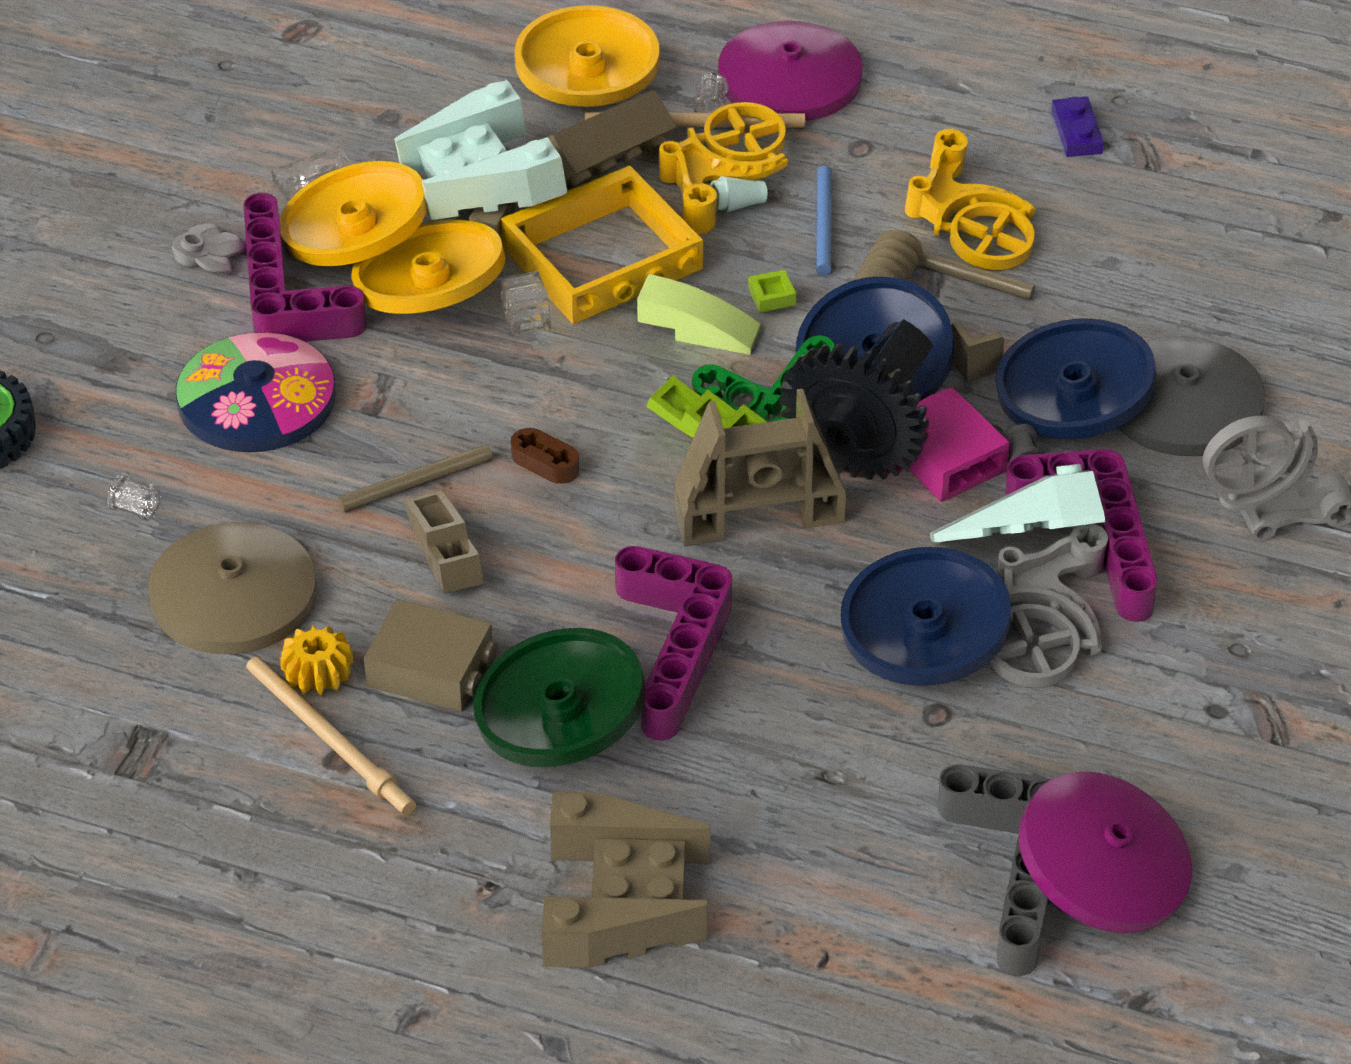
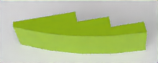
M673 375L649 398L646 405L647 408L692 438L695 436L708 403L713 401L716 403L723 428L767 422L744 404L736 411L709 390L700 396Z

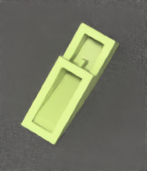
M648 274L637 298L638 322L675 329V341L751 355L761 329L759 322L721 298L673 279Z

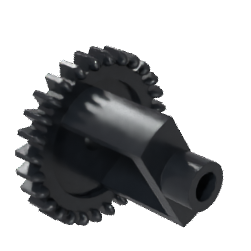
M903 319L900 322L889 324L877 343L860 358L857 356V346L851 347L846 355L843 353L842 344L835 345L831 352L830 347L826 344L820 347L819 350L812 348L795 361L783 378L785 381L779 390L783 395L779 399V403L786 406V408L781 413L782 417L788 419L796 418L797 389H803L834 457L839 473L844 466H847L851 476L854 478L857 477L861 470L867 480H872L876 473L882 480L886 479L890 472L896 477L902 469L908 470L913 461H916L928 438L926 430L929 427V420L924 418L927 414L926 406L916 407L921 400V394L907 395L912 387L911 379L934 345L921 330Z

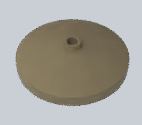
M247 522L216 524L185 535L161 554L152 568L148 581L150 608L159 627L174 641L188 648L212 654L247 653L281 641L293 633L306 620L314 606L317 594L315 567L306 549L296 539L283 531L266 525Z

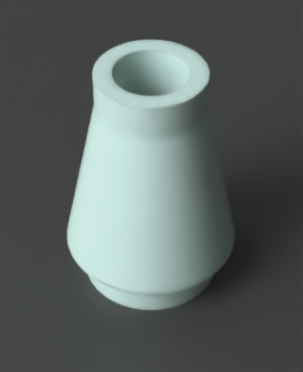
M720 176L718 180H713L710 183V186L715 189L717 194L716 210H721L724 214L767 201V186L764 181Z

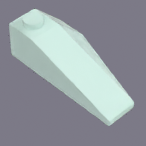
M1081 464L1057 466V474L1045 476L930 532V540L932 542H944L986 537L1000 532V534L1021 533L1034 530V527L1055 529L1105 522L1094 473L1089 470L1082 471Z

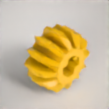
M312 624L311 629L306 632L296 629L294 638L284 640L283 651L281 652L282 657H280L281 670L284 671L291 687L299 686L303 695L310 690H316L321 696L326 688L338 691L340 682L349 681L352 663L354 662L353 650L350 649V644H348L344 632L334 633L331 625L323 630H317L314 624Z

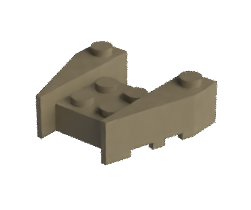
M797 389L796 418L723 428L715 401L708 403L674 483L675 516L684 547L725 541V511L796 501L805 529L845 523L846 492L834 457L803 389Z
M553 791L550 819L551 860L594 861L592 897L544 896L542 922L543 967L590 968L605 964V958L627 953L628 957L632 958L645 955L646 948L672 942L674 947L707 940V900H684L685 863L710 864V824L598 792Z

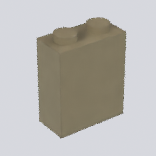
M396 599L364 656L366 686L462 712L469 697L475 696L483 670L486 666L490 667L495 660L497 643L492 639V623Z

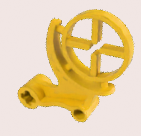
M738 102L728 104L716 109L709 115L704 125V133L696 134L694 127H690L687 129L688 138L680 143L666 141L660 145L659 178L664 183H676L678 185L683 201L682 219L697 234L708 233L716 225L717 194L713 187L705 184L706 182L718 180L720 176L753 181L770 176L788 166L786 155L781 153L785 145L786 128L783 119L778 113L769 107L756 103ZM741 117H754L765 122L751 125L750 133L745 134V123ZM727 119L735 129L711 136L714 127ZM778 132L779 134L777 140L764 149H761L755 138ZM745 134V146L749 152H738L725 148L726 146L739 143L740 135Z
M940 130L934 139L930 173L927 177L914 176L909 181L904 208L906 215L915 219L923 217L935 225L934 236H939L940 230L950 232V243L955 253L973 266L987 270H1007L1022 264L1027 260L1032 251L1035 234L1029 220L1036 213V208L1020 196L998 187L983 184H962L954 181L953 178L958 177L962 173L968 140L964 133L958 130ZM956 214L952 223L946 222L951 216ZM980 216L998 217L993 224L991 235H987V226L970 219ZM1008 221L1022 231L1026 242L1001 232ZM958 230L983 240L978 248L973 250L961 240ZM993 237H997V246L1014 252L1004 256L986 255L991 248Z

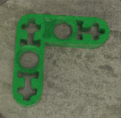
M819 335L808 338L801 345L770 390L714 364L699 367L692 376V386L694 391L700 396L707 390L711 391L736 411L740 407L733 404L734 398L742 393L751 394L754 396V399L747 407L765 421L786 420L788 418L776 416L773 420H770L769 417L770 414L777 415L786 408V406L779 403V399L783 395L779 390L785 381L783 379L795 361L801 355H805L810 349L815 348L819 350L820 347L826 344L830 347L831 352L835 345L831 339ZM717 380L719 388L714 385H709L707 389L704 388V383L712 384Z

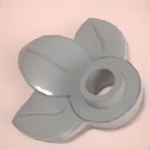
M205 223L191 227L188 233L176 236L172 242V251L178 263L188 267L201 266L207 271L231 273L232 265L228 258L247 251L246 243L240 237L232 233L222 232L221 227L215 224Z

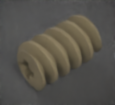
M891 229L883 232L876 239L875 245L871 248L854 280L885 276L908 281L922 258V244L915 236L903 230Z

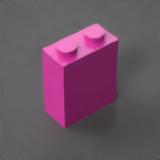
M952 386L932 394L918 403L916 407L926 406L927 414L924 418L929 420V427L926 430L928 438L923 450L916 461H913L909 470L940 502L948 500L1007 471L1009 441Z

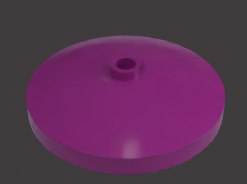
M776 21L744 30L725 45L718 60V81L723 94L731 103L750 102L769 107L776 113H805V121H811L836 113L855 98L862 83L863 64L861 56L852 42L830 28L802 21Z
M1096 772L1063 774L1051 779L1039 788L1022 814L1018 832L1019 846L1029 874L1051 902L1066 914L1084 924L1116 933H1137L1150 930L1168 920L1183 902L1189 891L1192 880V860L1187 842L1180 828L1170 814L1154 798L1131 783L1111 775Z

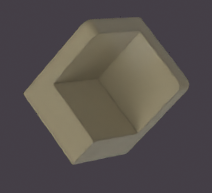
M960 322L951 324L955 344L953 363L966 382L996 373L999 362L1003 357L1004 337L1002 334L997 332L972 339Z

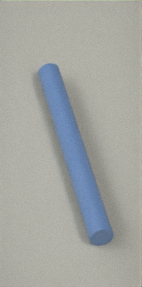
M820 166L817 169L816 271L819 275L823 276L830 274L832 271V170L828 166Z

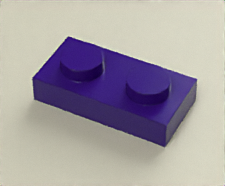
M1089 97L1052 99L1051 112L1066 157L1103 154L1104 141Z

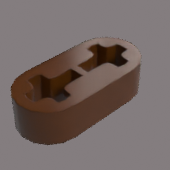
M535 428L520 429L511 437L512 459L523 468L557 484L571 482L579 475V454L572 446Z

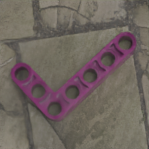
M259 192L248 196L244 200L243 206L254 333H278L292 336L305 342L351 338L362 334L367 324L364 294L359 288L354 286H334L286 291L278 201L276 197L269 193Z
M1110 449L1021 455L1011 459L1007 464L1005 496L1045 476L1057 474V466L1081 464L1082 471H1093L1105 516V522L1094 524L1102 527L1108 536L1104 566L1115 608L1118 614L1126 620L1139 622L1148 619L1154 610L1157 576L1122 455Z
M628 546L619 550L615 556V590L617 595L630 602L677 613L646 682V697L641 711V728L643 733L648 738L663 741L671 739L679 732L732 610V574L726 567L641 546Z

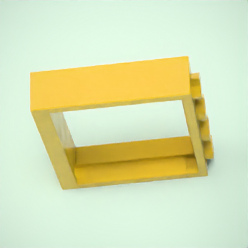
M630 165L568 190V194L529 206L501 218V238L504 250L572 324L638 297L648 274L678 280L703 269V239ZM629 206L669 249L574 288L535 245Z

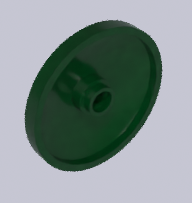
M588 628L552 630L535 635L516 644L490 665L475 691L473 701L474 716L485 743L504 759L531 767L563 766L585 760L604 751L628 732L642 711L646 697V682L641 664L634 651L614 635Z

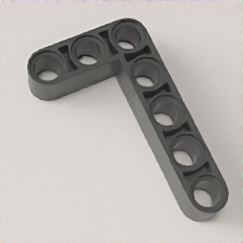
M954 764L942 770L939 776L938 812L942 818L952 823L1019 834V824L1026 806L1038 789L1051 779ZM1019 835L999 927L997 964L1001 970L1012 976H1024L1035 970L1050 902L1036 885L1025 866L1020 852Z

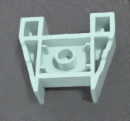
M508 80L494 82L484 88L472 91L394 138L399 163L411 167L417 173L423 171L428 178L422 180V185L431 220L459 216V210L483 207L484 213L498 211V204L518 202L519 208L533 206L568 194L561 156L548 137L530 141L526 145L509 151L503 146L502 143L527 135L520 97Z

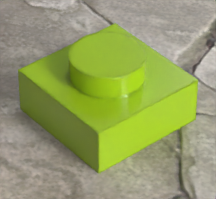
M785 269L748 276V289L759 313L796 306L797 294Z

